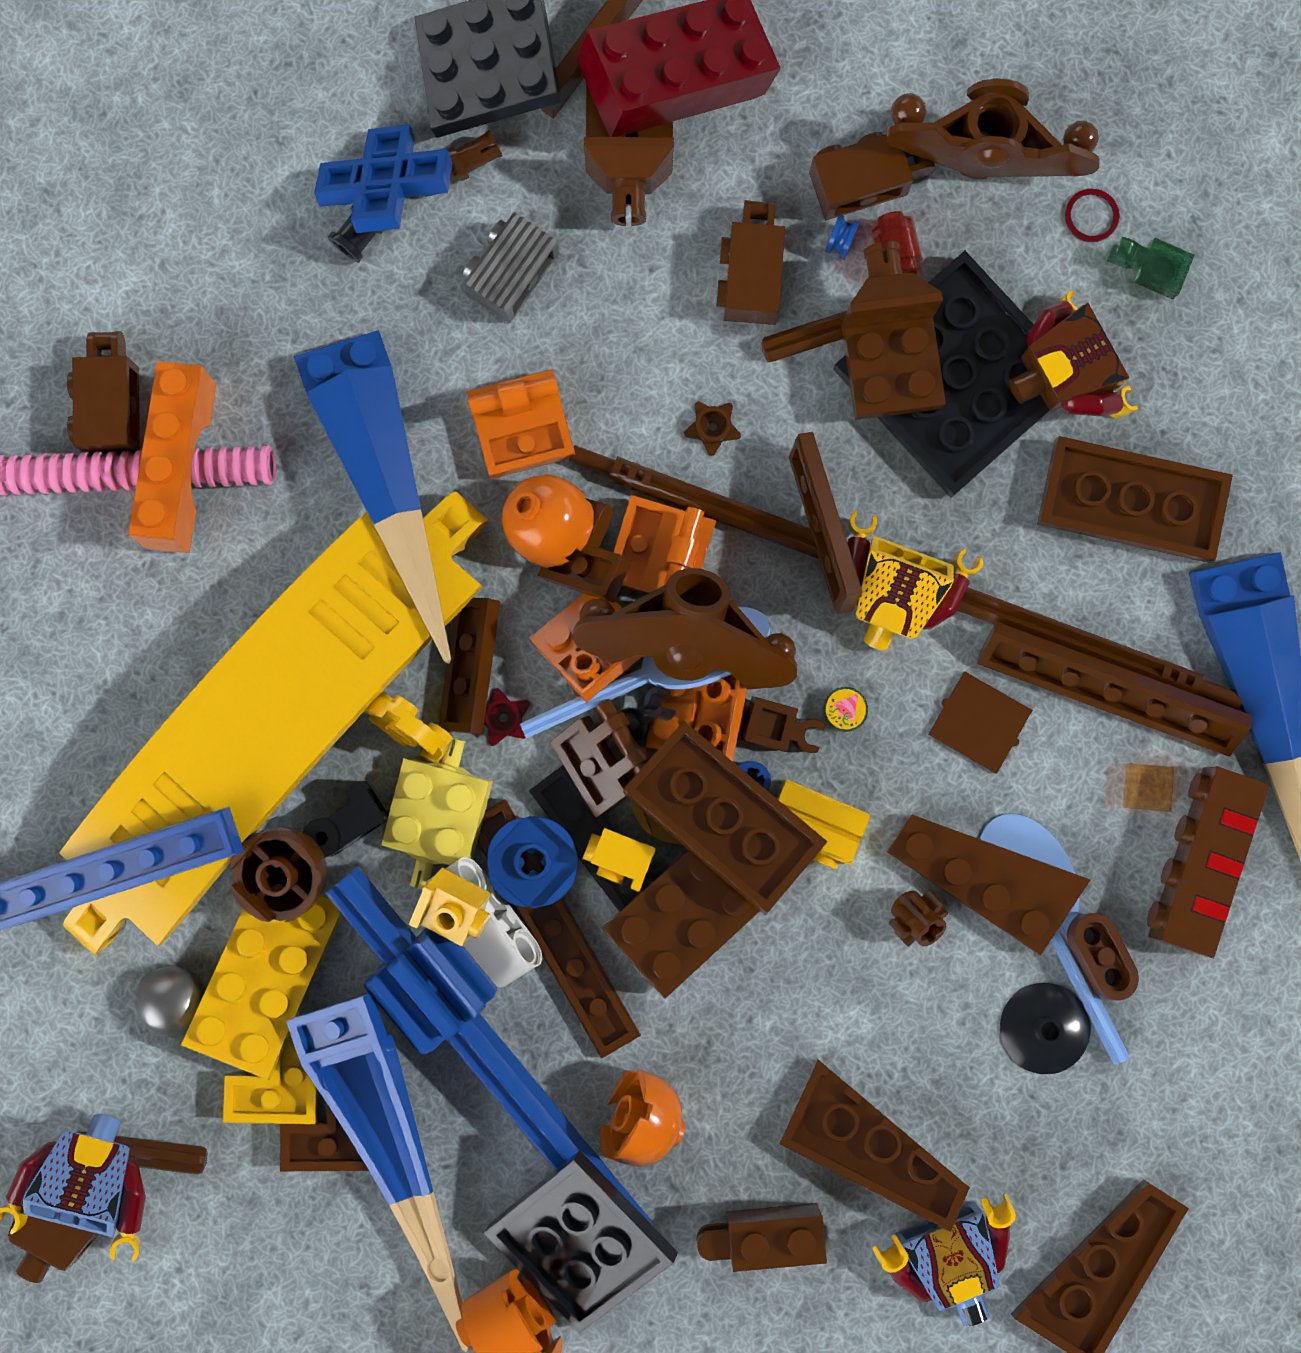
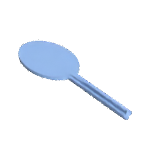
M738 607L764 638L770 635V625L763 613L753 608ZM644 656L641 669L612 681L587 703L579 696L520 723V726L527 739L586 712L608 699L612 700L649 682L665 689H687L712 683L732 673L714 669L710 674L701 679L693 681L677 680L661 672L655 665L653 657Z
M1017 814L998 816L986 825L980 836V839L1075 874L1067 854L1055 837L1042 825L1028 817ZM1078 898L1050 942L1111 1061L1115 1065L1126 1061L1130 1056L1102 1001L1091 989L1067 940L1068 927L1071 921L1078 915Z

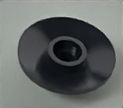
M1036 983L1020 989L1009 999L1000 1019V1036L1006 1052L1020 1067L1037 1074H1055L1073 1066L1084 1054L1090 1038V1021L1082 1002L1071 991L1052 983ZM1048 1022H1053L1056 1027L1055 1035L1045 1039L1042 1035V1027Z

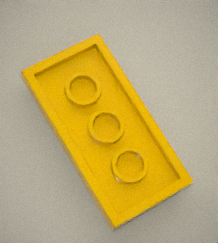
M320 896L312 908L294 921L285 922L286 920L261 921L242 909L181 1045L270 1080L290 1035L286 1021L299 1015L342 916V913L332 901Z

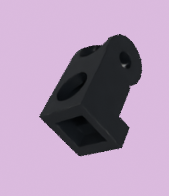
M359 781L345 791L351 801L349 804L328 818L315 819L304 827L303 833L314 839L324 853L325 858L341 853L387 822L389 814L367 781Z

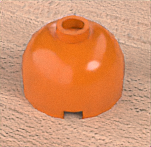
M550 474L533 476L517 484L508 494L502 508V529L511 547L530 563L545 568L560 566L569 561L566 557L571 555L575 549L581 551L587 544L593 529L594 510L591 503L586 500L583 491L569 480Z
M637 1069V1072L631 1070L625 1072L616 1083L607 1104L619 1102L610 1125L601 1124L599 1133L600 1149L604 1157L626 1165L636 1167L652 1165L664 1158L682 1140L685 1123L682 1120L680 1099L672 1086L657 1075L641 1069Z

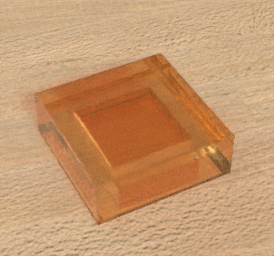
M1127 763L1123 808L1171 812L1174 767Z

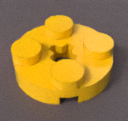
M382 692L363 712L370 715L368 719L376 727L403 747L407 748L408 745L414 748L417 745L422 747L423 749L418 756L435 764H438L448 750V744L453 739L446 730L437 724L430 722L427 726L415 716L419 710L399 695H396L393 699Z

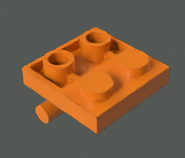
M553 369L467 391L469 407L475 421L490 479L567 460L571 455H575Z
M631 495L613 551L632 561L621 587L649 594L664 586L669 577L678 570L686 568L702 569L716 520L703 517L704 511L697 508L687 507L686 511Z
M583 593L534 633L529 640L538 652L575 690L573 692L576 697L581 696L587 703L612 681L632 672L630 667L643 656L634 655L610 664L582 650L575 644L573 630L576 623L580 621L579 612L581 608L592 599H600ZM616 600L615 603L607 601L614 608V612L623 608Z
M733 674L698 687L667 689L671 691V694L663 700L661 706L675 710V716L668 721L654 719L650 722L645 747L658 750L681 723L685 721L733 762L738 735L742 734L747 709L744 707L747 689Z

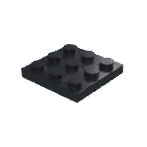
M468 0L414 17L430 128L436 138L562 102L544 0Z
M580 1150L490 1222L483 1233L579 1333L670 1267L678 1254L677 1250Z

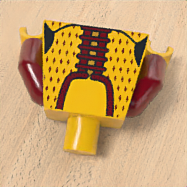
M857 510L852 513L849 522L850 531L854 536L848 539V547L863 592L856 603L855 616L859 620L870 623L864 636V642L870 647L885 651L888 650L895 633L915 639L922 629L931 630L953 616L970 584L967 579L968 576L980 571L983 566V559L981 556L977 557L972 564V568L967 569L962 564V557L966 553L967 548L956 552L952 557L951 564L874 535L870 543L867 537L874 533L877 517L873 514L871 526L867 529H860L855 524Z

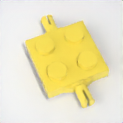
M453 737L448 744V750L443 755L442 762H438V764L410 757L403 758L381 845L405 852L413 859H416L412 879L409 884L414 888L417 886L418 889L424 888L427 880L431 877L434 864L444 863L451 865L462 857H468L472 860L474 857L493 781L471 775L464 768L459 767L466 743L463 739Z

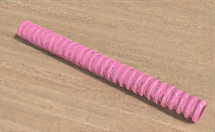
M254 445L247 447V450H243L241 446H235L233 451H230L228 447H221L219 451H216L213 447H208L205 449V452H202L200 448L194 449L191 484L196 488H202L205 483L211 488L218 486V483H221L224 487H230L232 482H235L237 486H244L246 482H249L252 486H257L260 481H263L265 485H272L276 478L275 454L269 445H263L261 450H257V447ZM129 450L121 452V455L116 451H110L106 456L101 451L93 453V456L88 452H82L78 457L75 453H67L65 457L60 453H54L51 457L47 454H39L37 458L32 454H26L23 458L19 455H11L9 458L0 455V495L7 496L10 492L14 495H21L24 491L29 495H34L38 493V490L43 494H49L52 490L60 494L64 493L66 489L71 493H77L80 488L84 492H91L94 488L99 492H104L108 487L112 491H119L121 487L127 491H132L137 483L142 450H137L134 455ZM270 460L273 463V476H271Z

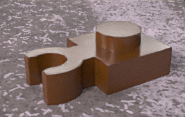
M752 696L740 740L787 752L789 742L792 740L799 750L808 753H818L819 747L808 744L805 740V733L812 727L824 730L825 724L820 720L810 718L796 722L798 708Z

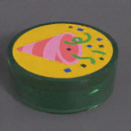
M841 687L827 695L822 705V715L827 725L833 730L850 732L856 730L865 722L868 715V704L863 694L851 687Z

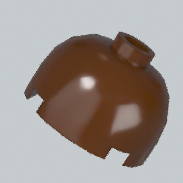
M278 827L260 831L242 844L244 852L233 856L230 864V870L233 869L235 882L231 885L233 895L242 908L258 920L265 922L272 920L294 921L316 904L326 887L328 868L324 853L314 839L298 829Z

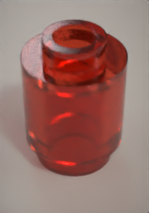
M901 211L889 212L880 216L877 219L878 223L870 230L873 244L881 242L882 251L887 250V241L898 242L900 245L902 271L904 273L913 272L918 275L921 272L919 263L922 262L923 257L913 217L904 216Z

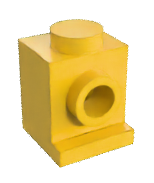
M604 828L601 836L592 833L583 859L599 866L596 874L619 884H622L625 876L633 879L630 888L639 892L656 848Z
M441 868L424 886L409 925L416 929L422 925L446 939L463 946L470 936L478 939L490 918V913L484 910L491 893Z

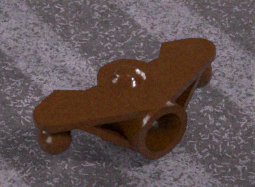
M995 78L974 83L967 89V96L972 101L934 123H923L926 116V106L921 97L916 94L906 93L899 96L891 107V118L895 125L887 129L886 142L888 145L957 170L962 175L972 179H986L988 177L1085 176L1093 174L1099 169L1100 158L1093 153L1099 140L1098 130L1095 126L1085 120L1076 121L1069 125L1065 130L1062 145L1024 107L1027 106L1029 101V91L1026 86L1017 81ZM980 130L987 132L991 136L987 137L981 134Z
M686 568L676 571L669 577L664 586L614 612V608L607 601L592 599L581 608L579 612L580 621L576 623L573 630V640L579 648L610 664L634 655L653 657L655 665L661 672L677 680L693 681L701 679L710 674L714 669L731 672L748 690L787 686L797 677L798 664L794 659L796 647L793 640L783 633H774L764 638L732 601L730 588L726 582L715 573L700 568Z

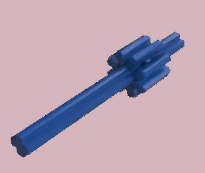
M358 866L325 893L382 962L377 968L378 970L366 979L363 984L367 992L372 993L376 1003L415 1050L419 1053L427 1054L435 1050L444 1040L448 1041L554 1170L580 1150L624 1197L652 1223V1220L480 1014L486 1007L485 1004L494 998L497 986L465 947L446 939L428 928H425L416 936Z

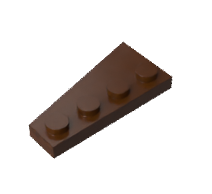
M910 815L886 851L1038 955L1043 953L1091 880L915 815Z
M819 1059L817 1060L779 1144L951 1232L970 1187Z
M1143 1179L1012 1311L1011 1315L1015 1320L1067 1353H1105L1189 1208Z

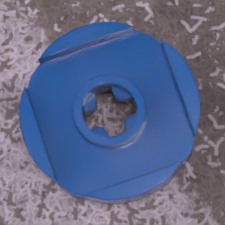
M536 816L516 819L504 825L493 837L487 855L489 879L496 892L513 905L532 908L550 905L562 898L575 881L579 863L575 842L568 831L551 819ZM527 850L533 854L540 850L544 854L541 863L545 868L540 874L535 870L530 871L528 874L522 870L525 861L521 855L524 851Z

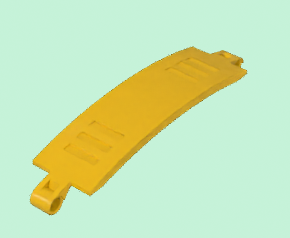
M458 492L450 493L423 518L444 626L482 588L481 584L453 561L452 556L463 551L465 546L471 543L482 531L486 522L490 521ZM367 511L279 596L161 725L61 849L59 854L64 859L70 860L226 807H230L241 843L243 844L254 836L335 742L433 640ZM233 856L76 906L65 918L63 927L95 957H98L97 953L106 948L118 936L122 928L125 927L127 918L157 946H161L227 868Z

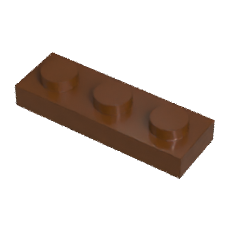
M472 598L452 619L449 641L451 661L449 664H446L438 726L448 732L483 735L500 601Z

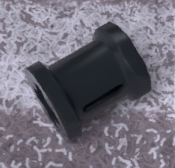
M350 215L337 232L332 231L327 238L338 250L359 263L363 258L361 254L363 249L376 233L382 234L384 231L356 233Z

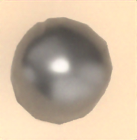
M174 965L155 969L138 986L134 1002L136 1012L141 1023L149 1031L159 1036L181 1038L186 1035L205 993V989L199 980V976L190 972V970Z

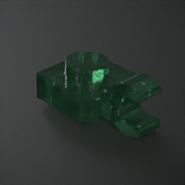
M1121 237L1119 244L1112 246L1107 262L1124 269L1138 270L1133 281L1134 283L1174 299L1180 294L1195 255L1158 238L1152 239L1146 248L1132 239Z

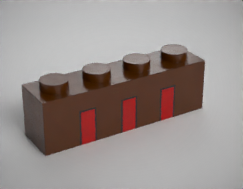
M1218 766L1203 767L1202 773L1198 772L1195 774L1188 791L1189 798L1193 799L1188 816L1183 815L1180 818L1175 830L1174 838L1176 841H1179L1174 859L1169 858L1166 861L1161 873V883L1165 884L1160 902L1155 901L1152 904L1147 916V926L1151 927L1148 937L1214 959L1270 784Z

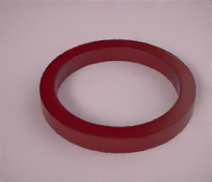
M1085 189L1076 193L1070 199L1065 209V222L1068 229L1075 237L1082 241H1102L1115 231L1119 223L1120 213L1116 201L1108 193L1099 189ZM1087 195H1096L1109 203L1113 211V222L1109 230L1101 235L1089 236L1081 233L1074 226L1071 219V210L1079 198Z

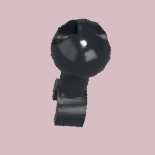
M655 686L647 692L642 707L639 709L628 707L618 712H624L630 722L628 729L635 741H639L648 731V723L654 719L668 721L675 716V710L661 706L663 700L670 696V690Z

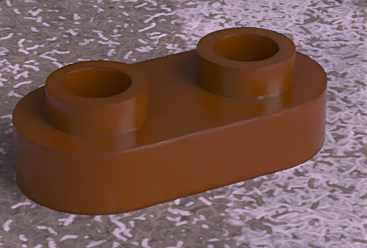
M1087 913L1075 917L1068 927L1067 940L1093 992L1105 1000L1120 1001L1132 996L1139 982L1138 971L1113 922L1105 915L1099 913ZM1087 928L1094 935L1093 941L1090 944H1087L1084 940V932ZM1108 969H1111L1115 976L1114 982L1111 985H1108L1105 980V973Z

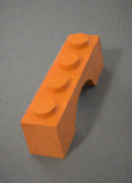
M157 361L128 531V536L145 549L190 553L197 511L191 488L192 459L201 431L211 424L216 391L215 381L202 365Z

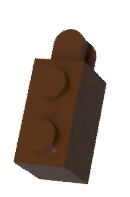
M873 132L862 137L856 144L843 148L841 145H831L820 150L812 159L809 175L824 219L827 221L838 217L839 214L846 215L907 196L913 181L930 175L936 170V166L932 161L888 145L886 134ZM913 156L915 165L909 166L907 158Z
M744 200L742 223L732 222L730 237H722L719 264L728 265L727 280H718L716 307H725L724 321L776 325L780 307L785 226L774 225L775 202ZM750 219L766 220V225L752 224Z
M122 331L88 332L86 338V357H72V372H69L67 375V390L70 398L73 399V416H69L67 420L69 439L74 447L82 452H88L90 455L100 451L104 454L110 451H116L118 454H121L125 450L135 453L137 450H140L139 366L126 356V342ZM102 350H111V356H102Z
M817 1203L726 1211V1223L704 1225L698 1230L696 1236L698 1252L702 1258L708 1261L731 1259L733 1272L827 1264L823 1215Z

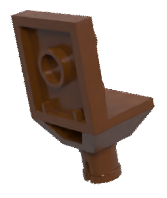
M586 84V137H584L586 173L607 194H612V223L626 226V207L631 206V226L642 225L646 222L645 194H652L668 179L673 171V122L619 137H609Z
M887 241V250L882 251L881 242L872 244L864 249V258L867 262L869 277L850 303L841 325L855 420L943 409L946 405L933 320L935 313L943 302L942 292L913 272L904 273L902 271L900 245L895 241Z

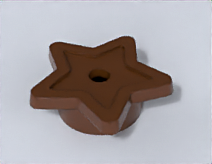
M697 401L695 403L696 421L684 431L685 437L702 440L710 456L715 455L723 441L740 439L741 433L731 423L732 403H726L719 407H709ZM715 423L717 429L714 431L710 430L709 424Z

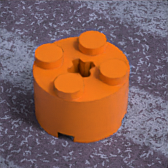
M518 1269L510 1270L464 1300L462 1318L456 1321V1330L463 1344L468 1348L473 1347L475 1353L562 1352L561 1336L553 1340L550 1326L557 1323L553 1311L543 1295L527 1278L523 1281L517 1278L520 1273Z

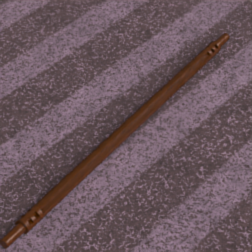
M574 445L575 455L570 456L569 462L609 476V481L622 485L628 489L638 491L683 509H687V507L704 511V516L819 559L811 530L808 527L660 473L654 469L644 467L638 463L628 461L619 456L614 460ZM967 588L957 609L959 612L992 624H995V622L1005 624L1236 710L1242 704V700L1236 691L1204 680L1201 673L972 588Z

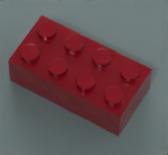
M704 0L587 31L577 57V63L609 137L623 136L755 99L766 94L781 69L751 0Z

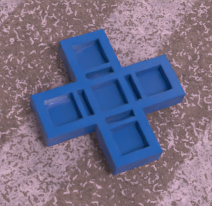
M410 124L368 129L363 158L320 163L314 194L320 207L354 203L351 222L356 233L400 229L406 197L433 196L448 193L452 170V160L448 149L413 152L415 137Z

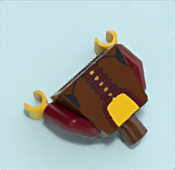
M1070 290L1057 303L1042 310L1027 335L1028 348L1021 356L1028 371L1009 380L1011 391L1020 404L1041 394L1051 411L1062 408L1068 414L1110 415L1115 419H1119L1138 409L1137 405L1131 406L1125 400V395L1132 391L1130 386L1117 390L1130 377L1089 303L1082 305L1080 308L1075 307L1071 302L1075 292Z

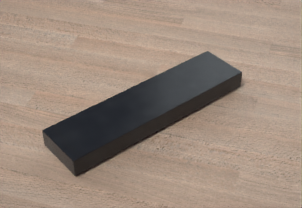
M562 765L531 788L529 792L548 818L557 822L568 831L575 842L579 859L619 911L639 893L630 888L633 879L625 876L622 884L611 881L596 874L599 866L583 859L592 833L601 836L604 828L616 831L604 816L594 817L566 768ZM647 873L640 891L652 881Z

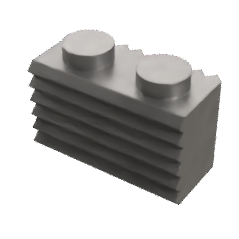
M516 212L512 213L507 222L499 220L495 224L487 240L490 246L482 257L478 255L472 257L462 275L466 279L463 283L466 294L508 323H511L559 254L558 242L554 237L549 236L539 227L528 222L524 217H520Z

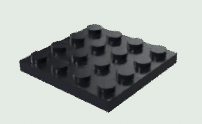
M966 250L928 282L940 290L943 297V302L935 313L933 320L946 401L945 407L938 410L877 417L950 498L956 495L1050 411L1041 394L1020 404L1014 397L1009 385V380L1028 371L1021 356L1028 348L1027 335L1034 324ZM845 355L834 365L833 370L850 388Z

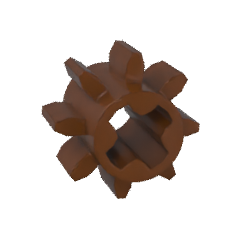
M912 890L905 892L894 902L891 913L895 918L889 921V925L907 947L912 945L915 940L921 946H929L935 943L945 932L946 922L943 918L948 915V912L942 907L943 903L930 890H927L922 896L917 891Z

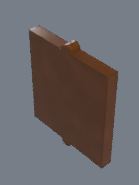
M964 671L950 697L942 700L943 709L928 735L997 774L1011 748L1019 745L1017 737L1033 710Z

